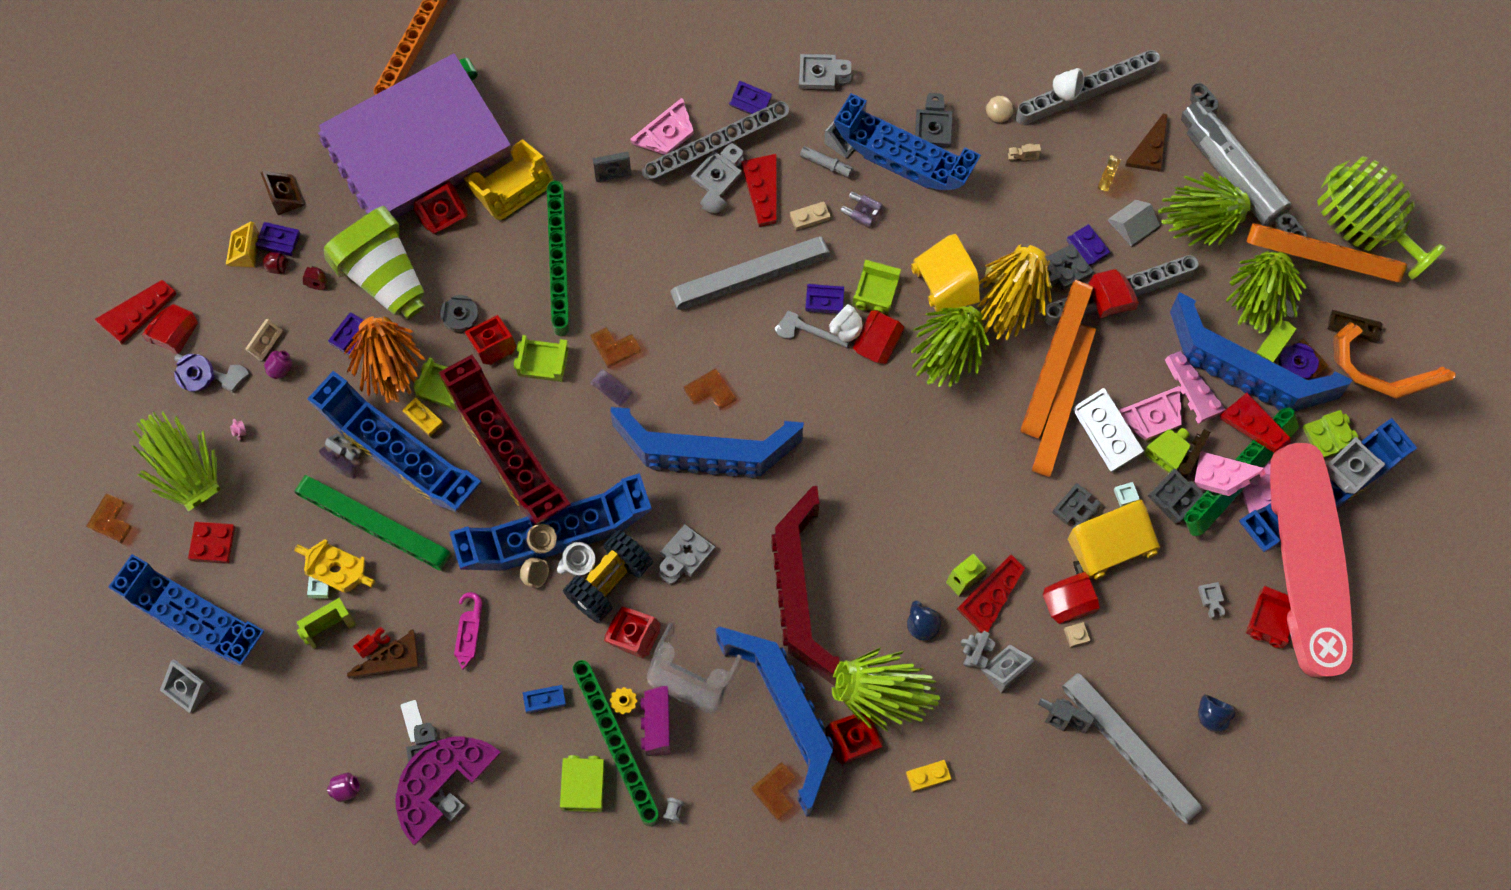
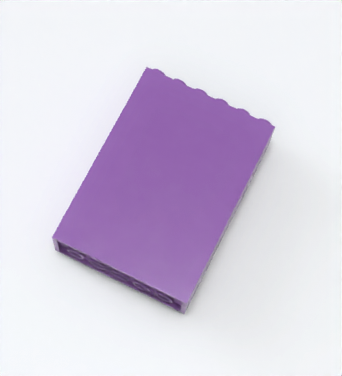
M454 53L320 124V132H318L323 147L328 149L333 163H337L340 175L343 179L347 178L348 188L351 193H356L357 202L361 209H366L365 212L368 214L380 206H386L395 219L413 210L414 202L447 182H450L454 187L464 182L463 178L470 173H480L510 157L511 144Z

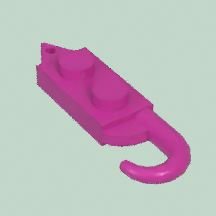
M474 592L465 593L459 601V604H463L467 598H472L475 601L474 611L464 612L459 620L454 656L457 657L462 670L466 668L472 659H475L482 599Z

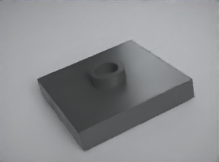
M629 152L592 158L596 182L632 175Z

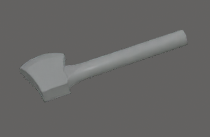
M787 311L784 318L774 328L778 336L785 339L794 338L796 328L846 348L849 345V342L840 340L838 336L803 322L799 319L798 314Z
M177 354L174 360L178 362L183 356ZM230 365L227 374L213 370L214 379L220 381L224 389L233 393L249 376L246 368L241 365Z

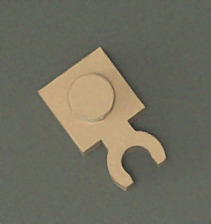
M1026 144L1021 148H1009L1008 160L1013 161L1019 158L1020 161L1038 160L1041 152L1040 144Z

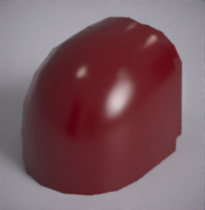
M278 252L268 253L264 256L263 266L267 272L274 274L285 273L288 263L286 256Z
M315 266L307 267L303 275V285L316 290L325 289L327 283L325 272Z

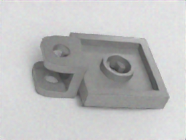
M800 54L799 88L835 89V84L851 83V61L836 59V55ZM816 69H819L821 73L815 74L813 72H815Z
M731 143L721 152V155L713 151L691 175V180L707 192L711 190L719 197H722L742 175V171L738 168L741 166V161H743V150ZM713 173H720L719 178H713Z
M684 524L660 551V555L665 559L660 565L659 577L669 585L674 584L682 576L683 572L692 577L714 552L715 546ZM690 547L693 553L688 552L687 554H685L684 548Z

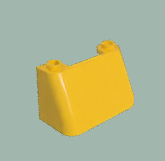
M523 139L511 148L510 153L513 160L485 179L479 172H472L463 178L469 189L497 220L506 218L546 191L547 185L554 181L544 156Z
M956 234L948 235L913 260L911 264L912 273L916 274L917 277L922 276L930 290V296H928L929 305L934 307L936 312L942 311V308H960L980 302L977 270Z
M1137 500L1074 527L1068 537V541L1083 571L1087 573L1090 579L1094 578L1095 580L1106 575L1105 572L1110 567L1139 555L1151 558L1157 555L1160 549L1143 500Z

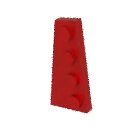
M776 154L741 161L758 227L775 224Z
M161 280L94 320L122 345L177 293L165 281Z
M1245 393L1220 414L1222 421L1274 453L1291 443L1290 437L1248 393Z
M1012 554L1009 555L963 601L957 610L980 633H983V631L989 632L990 627L996 620L998 613L1008 599L1010 592L1016 585L1025 567Z

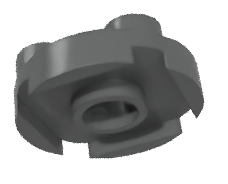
M455 295L443 303L440 315L447 329L463 332L474 327L478 320L479 312L471 298L465 295ZM459 310H462L464 313L461 317H457L454 314L458 313Z

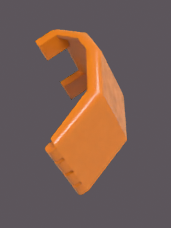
M1350 322L1333 337L1334 362L1352 381L1396 399L1451 381L1456 376L1454 371L1441 366L1437 370L1389 383L1358 371L1350 362V342L1363 332L1358 325Z

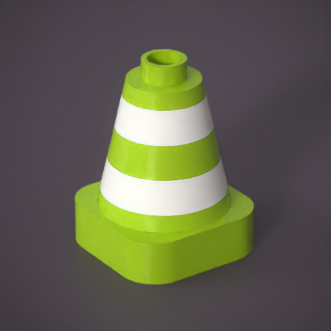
M386 206L374 209L336 235L325 245L323 249L325 260L337 276L344 277L347 275L393 315L397 316L403 313L406 319H410L425 307L420 300L425 295V292L400 241L399 223Z

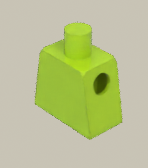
M1180 428L1177 433L1168 429L1150 443L1143 454L1168 473L1174 468L1177 470L1191 446L1185 441L1190 434L1184 428Z
M972 554L952 570L946 583L958 596H961L987 574V568L975 554Z

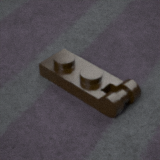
M1336 310L1331 311L1327 329L1339 332L1348 323L1352 322L1363 330L1357 337L1368 339L1372 343L1380 342L1379 331L1382 330L1383 326L1381 322Z
M1203 429L1201 434H1196L1192 441V444L1195 445L1193 450L1188 449L1184 457L1187 461L1181 464L1178 472L1185 479L1191 472L1211 433Z

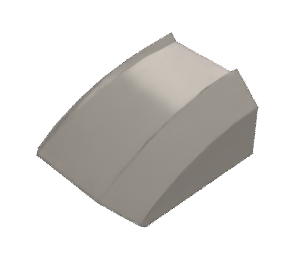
M1355 437L1326 467L1329 478L1345 493H1356L1385 466V463Z

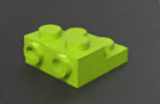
M1341 410L1324 415L1321 419L1307 423L1302 427L1310 444L1321 451L1324 459L1339 454L1355 437L1358 438L1356 431H1351L1348 425L1350 423L1348 415L1343 414Z

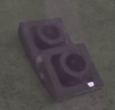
M604 369L590 382L593 387L602 392L619 407L632 394L627 387Z
M325 446L319 450L324 461L335 471L346 477L356 478L354 473L356 468L350 460L346 461L342 456L338 458L332 450L329 452Z

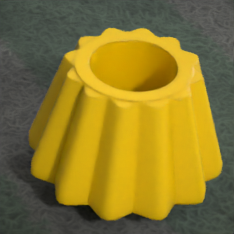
M625 687L622 689L617 688L616 692L612 693V698L610 699L612 703L611 708L615 709L616 713L620 712L622 715L626 712L631 713V710L636 708L635 704L638 702L635 698L636 694L632 693V689H626ZM626 698V703H620L621 699Z

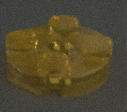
M1114 155L1110 156L1097 189L1108 192L1122 159Z

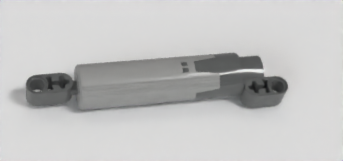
M1194 84L1190 92L1192 104L1182 112L1181 121L1189 129L1187 136L1222 178L1226 177L1235 187H1240L1243 193H1247L1250 199V211L1263 226L1277 223L1276 228L1279 230L1290 231V233L1307 237L1306 231L1291 214H1286L1291 208V202L1217 117L1218 100L1204 84ZM1198 92H1199V93H1201L1202 95H1201V96H1196L1195 93H1198Z

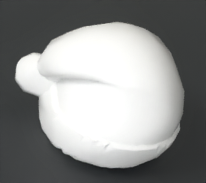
M1076 68L1056 75L1053 80V89L1056 95L1065 101L1075 100L1079 96L1084 84L1083 71Z
M847 304L831 321L829 327L831 334L838 335L840 340L844 342H849L861 334L863 324L856 309Z
M574 542L567 546L558 564V573L563 575L569 572L575 576L587 575L595 565L593 549L582 542Z

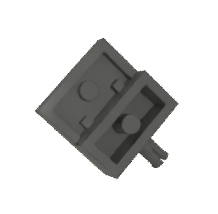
M1174 468L1147 496L1173 523H1177L1184 518L1185 514L1204 493L1192 481L1188 482Z
M1041 697L1038 703L1039 706L1049 711L1045 722L1061 731H1064L1066 726L1069 725L1085 734L1095 718L1091 716L1089 711L1083 708L1077 709L1072 706L1071 702L1065 699L1060 700L1057 698L1055 703H1051Z

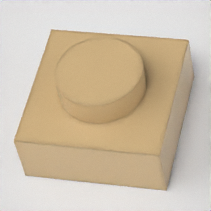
M1084 622L1064 628L1070 648L1090 642Z

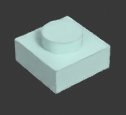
M1133 482L1114 488V493L1120 507L1140 500Z
M309 577L308 598H328L329 585Z

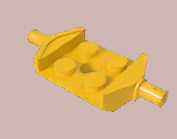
M326 539L311 547V549H307L299 544L295 547V552L305 556V575L343 593L350 592L361 583L371 588L375 584V580L364 574V557L359 559L328 544ZM333 566L341 567L338 572H331L330 569Z

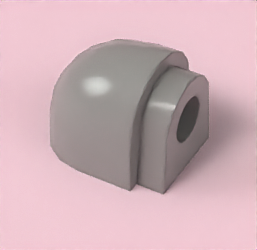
M709 190L701 200L700 205L703 206L702 209L716 214L725 209L727 203Z

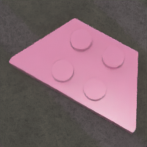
M682 98L633 136L630 139L631 143L664 155L679 147L694 134L684 100Z
M1180 386L1120 409L1119 411L1130 429L1147 441L1162 435L1168 429L1174 430L1181 426Z
M1201 451L1195 484L1199 488L1230 496L1237 492L1238 489L1249 485V480L1257 475L1260 477L1264 476L1265 471L1262 467Z
M1271 460L1263 467L1265 475L1262 477L1259 475L1255 476L1242 491L1245 505H1247L1249 513L1266 507L1271 503Z

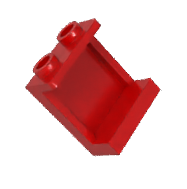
M1264 586L1259 591L1246 634L1250 635L1254 640L1269 642L1272 647L1284 648L1288 644L1290 633L1287 621L1288 612L1291 610L1288 595Z

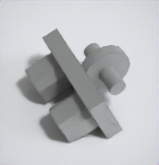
M983 631V633H976L975 636L970 635L968 640H961L960 645L964 647L962 653L967 655L963 663L964 666H974L980 669L986 667L988 658L982 656L981 653L983 650L991 652L994 648L995 642L988 637L990 633Z

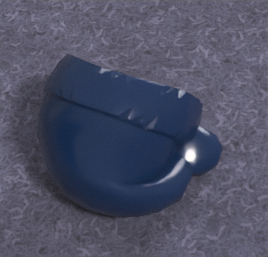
M916 600L911 604L907 628L914 638L921 641L930 640L938 634L941 628V619L935 610L929 607H922V603Z
M1204 694L1198 709L1200 723L1209 731H1225L1229 727L1230 720L1236 715L1234 707Z

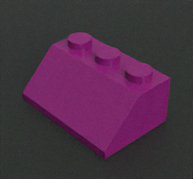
M661 686L644 691L645 698H641V710H645V717H641V730H645V737H641V750H645L646 756L670 755L668 686Z

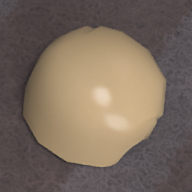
M1005 96L991 98L985 108L987 117L998 123L1008 121L1013 114V105Z
M538 524L530 528L526 541L531 550L542 554L549 552L555 547L557 535L548 524Z
M529 558L520 569L522 582L529 587L540 588L548 577L549 567L547 561L539 558Z

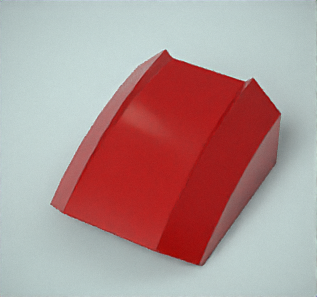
M450 182L445 183L414 202V211L425 229L433 234L465 218L468 214L465 204Z
M1117 269L1094 274L1088 284L1093 286L1091 293L1100 318L1137 309L1139 302L1134 290L1125 275Z
M172 304L163 309L151 321L142 336L145 341L170 350L177 355L180 354L197 326L198 321L193 312Z
M871 311L863 325L861 334L853 345V349L856 353L876 363L886 364L902 337L905 327L899 320L886 316L879 311Z
M498 315L465 331L468 340L483 364L492 365L494 362L512 355L516 348L511 333Z
M1086 572L1063 579L1044 588V600L1051 617L1058 624L1096 613L1100 608L1098 598Z
M622 606L615 614L605 634L604 642L637 657L645 658L650 655V651L660 634L661 624L653 616Z
M862 712L860 713L869 721L872 728H869L854 714L833 721L825 728L826 737L829 736L834 744L832 749L836 760L841 764L856 760L883 747L882 739L874 722Z

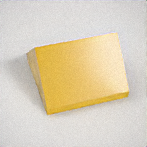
M250 221L231 232L226 260L227 266L255 268L258 251L255 244L258 242L259 231L254 222Z

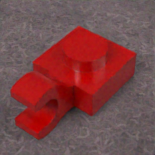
M380 627L371 636L369 634L353 645V648L362 658H365L374 653L375 649L379 647V643L386 644L391 638L388 635L380 638L381 634L385 632Z

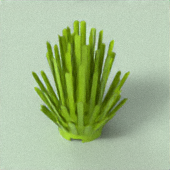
M1203 172L1204 176H1200L1204 181L1184 176L1185 179L1211 188L1214 191L1187 185L1184 188L1174 187L1176 190H1181L1175 191V194L1190 196L1173 195L1171 198H1163L1162 202L1182 203L1163 207L1158 210V213H1169L1167 214L1169 219L1161 221L1162 224H1173L1174 228H1170L1168 231H1179L1199 225V227L1177 234L1173 238H1179L1184 235L1189 237L1210 229L1190 242L1188 246H1192L1199 240L1204 239L1215 230L1217 231L1206 239L1204 244L1209 242V245H1211L1225 232L1218 242V245H1220L1229 233L1232 235L1239 223L1247 219L1245 218L1247 211H1250V199L1247 193H1243L1240 187H1235L1226 177L1222 178L1219 176V179L1222 181L1220 182L1206 172Z
M1266 251L1261 255L1254 256L1256 258L1242 260L1239 262L1240 264H1251L1240 267L1238 271L1241 272L1230 278L1233 279L1230 281V285L1234 286L1250 275L1226 299V302H1229L1241 291L1232 304V307L1237 304V311L1241 306H1243L1242 308L1245 307L1238 320V324L1245 323L1249 318V323L1254 326V329L1259 328V334L1266 331L1269 317H1271L1270 328L1273 329L1275 327L1279 295V327H1281L1282 317H1287L1286 289L1288 290L1295 318L1298 316L1292 289L1298 301H1300L1299 295H1302V292L1295 279L1306 289V285L1297 276V274H1300L1299 271L1293 267L1295 265L1290 257L1283 252Z
M970 305L969 307L963 306L960 308H942V311L926 313L925 315L943 316L928 319L927 322L929 323L913 329L917 331L936 324L918 333L917 338L937 329L925 341L911 350L912 354L915 352L918 354L930 343L932 344L912 365L914 369L922 360L927 359L917 372V377L927 371V374L930 375L927 381L928 385L934 383L938 376H942L938 387H940L948 374H951L955 364L956 367L948 387L952 386L954 379L955 383H958L968 352V373H970L974 345L975 372L978 374L979 365H982L980 340L985 351L986 345L989 346V342L984 332L983 316L976 308Z
M153 411L152 415H148L149 420L140 419L141 423H137L144 435L141 437L136 431H133L140 439L139 444L145 451H140L135 446L131 447L156 470L157 474L174 488L144 470L140 471L141 473L137 475L169 494L157 489H153L151 492L184 505L189 512L221 490L217 484V457L215 458V449L211 451V470L204 430L201 432L202 439L201 435L198 434L197 438L204 464L203 468L196 449L193 447L179 418L176 416L174 419L178 429H173L163 411L162 415L165 419L163 422Z
M879 647L852 661L845 660V662H839L833 675L836 678V686L832 687L833 698L844 702L852 713L869 728H872L871 724L858 710L888 732V729L884 726H887L886 721L881 719L879 714L873 710L898 724H903L901 720L894 716L911 723L910 718L920 722L923 719L903 712L899 708L926 716V713L919 708L934 710L933 707L927 705L938 706L939 704L938 701H934L940 700L939 695L923 691H935L937 688L920 684V682H937L935 680H927L933 678L931 675L908 674L909 672L917 673L924 668H910L914 667L912 663L870 667L899 660L901 657L897 655L903 654L904 651L870 659L878 655V651L881 649Z

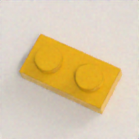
M414 398L402 410L429 437L443 425V422L417 398Z
M945 760L906 771L912 792L951 781Z

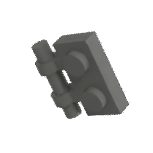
M1076 483L1053 509L1052 513L1065 524H1068L1071 519L1075 521L1076 524L1072 527L1073 529L1077 525L1088 521L1092 516H1095L1102 504L1098 500H1095L1093 504L1090 503L1088 500L1092 494ZM1083 507L1086 509V512L1080 516L1077 512Z

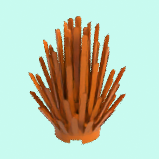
M371 316L361 322L359 331L352 337L354 340L344 351V354H346L354 346L349 355V359L352 358L347 369V373L351 371L354 377L357 373L362 353L364 354L359 388L361 392L363 391L364 382L367 381V395L370 396L371 365V381L376 396L378 394L377 383H379L381 395L385 396L387 403H390V400L400 401L398 396L400 388L403 393L404 389H406L408 395L411 394L410 382L406 373L413 383L416 381L414 376L418 377L409 359L415 366H418V363L400 342L425 361L424 356L420 354L421 351L412 342L413 340L411 339L413 337L403 332L412 333L411 329L398 326L397 323L392 322L385 316L383 318Z

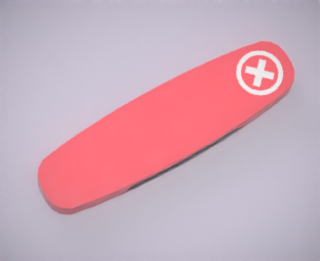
M1294 443L1277 450L1271 458L1270 467L1271 507L1273 512L1278 515L1282 560L1291 607L1287 615V621L1295 654L1302 671L1315 678L1337 676L1345 673L1350 668L1353 655L1350 593L1341 528L1323 454L1312 444Z

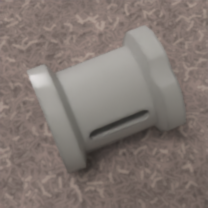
M667 798L668 806L662 818L670 822L680 823L679 816L685 802L674 798Z

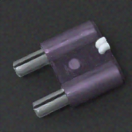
M851 192L849 197L858 201V204L854 210L842 206L841 212L849 215L850 219L871 228L883 204L866 195L861 196Z

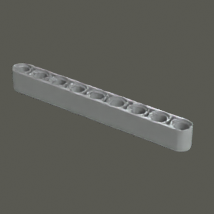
M1149 50L1085 76L1082 90L1073 101L1061 99L1054 90L1024 101L1018 106L1016 121L1021 125L1030 124L1151 74L1156 70L1160 56L1158 52Z
M782 101L774 103L649 162L643 167L642 175L647 180H653L784 118L789 113V107ZM776 106H780L783 109L782 115L776 113ZM760 114L767 116L766 123L760 120ZM745 121L750 122L751 130L745 129ZM728 129L735 131L736 135L734 138L728 135ZM713 136L719 138V145L712 143ZM696 144L703 146L704 151L702 153L697 152ZM680 151L687 153V160L680 158ZM664 159H669L671 161V168H666L664 166ZM649 166H652L655 169L656 172L654 176H651L647 173V168Z
M816 237L676 286L670 293L677 309H686L822 261L830 256V252L824 238Z
M1188 255L1127 276L1126 278L1137 297L1192 277L1198 267V260L1196 257ZM1092 293L1088 300L1091 304H1087L1083 315L1097 311ZM1067 298L1050 303L1046 307L1045 316L1043 317L1046 324L1051 326L1058 324ZM1050 312L1055 313L1057 316L1050 315Z
M1079 673L1075 674L1062 686L1064 692L1079 709L1083 708L1089 711L1091 716L1095 717L1092 723L1181 821L1188 823L1202 811L1198 801Z

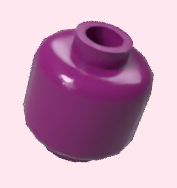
M283 350L273 351L264 363L266 374L274 379L284 378L293 366L290 354Z
M349 772L331 778L327 791L331 798L333 797L337 802H343L356 797L360 790V783L355 775L353 776Z

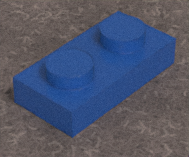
M563 685L522 692L526 714L566 706Z

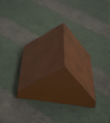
M267 171L260 173L277 215L304 205L293 175Z

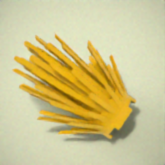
M1022 244L1018 245L1014 252L985 265L986 267L994 265L991 267L994 270L986 274L987 276L979 281L980 285L987 280L983 288H986L1004 273L977 306L981 307L991 298L981 311V315L983 316L982 320H986L989 315L988 323L984 328V332L987 333L997 314H999L993 325L994 332L999 331L996 339H1000L1008 327L1006 340L1009 339L1019 315L1020 318L1014 337L1018 335L1022 320V328L1025 329L1031 304L1030 324L1033 323L1036 298L1039 299V312H1042L1045 316V284L1048 301L1052 303L1050 292L1052 286L1048 273L1050 260L1047 261L1045 258L1046 254L1037 247L1029 245L1026 248L1021 247Z

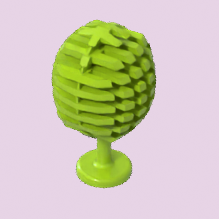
M1364 156L1351 167H1344L1350 160L1336 166L1326 176L1322 187L1328 182V190L1317 200V203L1320 206L1329 196L1332 198V201L1321 211L1323 217L1335 206L1338 208V211L1327 221L1330 226L1342 215L1345 217L1334 230L1337 234L1342 232L1350 223L1353 225L1343 236V239L1348 241L1360 230L1362 233L1352 244L1358 247L1369 236L1373 237L1363 248L1368 251L1381 240L1386 241L1381 247L1397 241L1418 262L1408 273L1412 280L1422 273L1446 249L1444 245L1438 244L1426 253L1405 233L1411 219L1405 224L1403 219L1412 211L1415 204L1412 201L1402 211L1399 209L1411 196L1409 190L1404 192L1396 201L1393 199L1405 186L1403 181H1400L1389 192L1386 190L1398 177L1395 173H1392L1381 184L1378 182L1389 170L1388 167L1383 166L1371 177L1368 174L1380 162L1374 160L1363 171L1357 170L1368 159V157Z

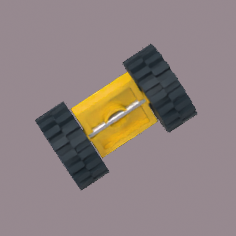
M616 530L603 546L608 555L602 558L601 563L589 573L586 580L576 575L563 589V593L570 602L582 611L584 615H587L588 618L597 623H601L613 609L606 596L627 571L633 576L640 578L653 564V560L648 552L637 541H634L632 537L627 536L626 533L620 530Z

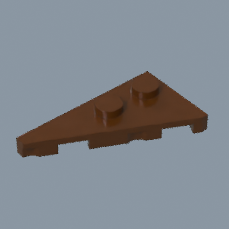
M1163 113L1127 159L1126 167L1160 172L1167 114Z
M415 630L408 631V634L399 640H394L388 647L382 648L370 656V659L352 668L347 673V677L351 679L419 668Z

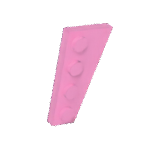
M1181 351L1171 354L1165 359L1174 379L1178 380L1181 384L1180 390L1182 394H1186L1189 399L1188 406L1191 411H1195L1197 415L1195 419L1198 424L1214 418L1226 410Z

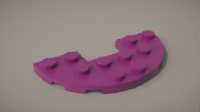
M455 736L435 741L425 746L412 757L399 778L395 805L400 826L414 846L444 815L430 802V799L457 770L474 783L501 754L498 749L480 739Z

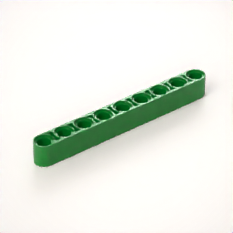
M552 181L547 185L551 322L554 333L558 336H565L570 330L565 194L562 183ZM557 256H561V257H562V258H560V259H554V258L557 257ZM557 273H563L561 276L555 275ZM559 289H562V290H563V291L560 292V293H557V292H556V291L559 290ZM558 306L564 307L561 310L556 309ZM559 323H564L561 327L557 326Z
M1292 408L1281 409L1273 417V420L1289 437L1299 428L1295 411ZM1252 440L1235 461L1263 468L1271 460L1274 452ZM1245 487L1238 489L1237 492L1230 496L1207 490L1184 516L1190 534L1192 536H1200L1205 533Z
M304 475L294 490V493L304 500L439 571L443 569L452 554L449 550L307 475Z
M579 660L573 665L574 677L641 821L646 826H654L659 821V813L590 664L585 660ZM578 669H587L584 675L577 674ZM589 685L596 687L595 691L591 693L586 692L585 689ZM596 703H603L604 707L598 711L594 709V705ZM609 720L613 723L610 728L602 727L604 721ZM618 738L621 740L620 745L616 747L610 745L611 740ZM623 756H627L630 759L625 765L619 763V759ZM632 774L637 775L638 780L635 783H629L627 781L628 776ZM638 793H645L647 795L644 801H637L635 798ZM647 811L655 813V817L652 820L644 818Z

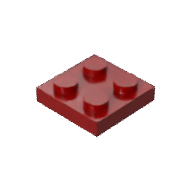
M195 522L188 559L198 562L229 564L235 531L234 524Z

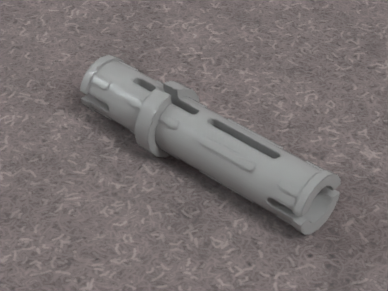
M804 146L801 150L800 157L824 166L833 173L837 172L849 178L853 172L852 166L840 162L837 158L833 159L807 146Z

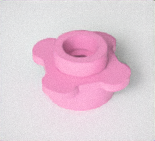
M233 419L230 430L233 437L236 436L238 441H240L241 436L246 435L245 426L242 421L237 422L236 419Z

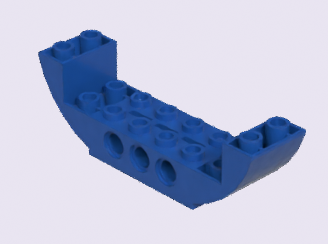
M850 93L834 119V123L847 143L863 155L865 159L927 189L954 190L965 184L981 157L980 154L964 147L960 156H957L867 113V100Z
M131 554L108 586L109 589L155 621L213 655L237 666L242 665L264 633L263 629L249 621L245 623L156 572L147 562Z

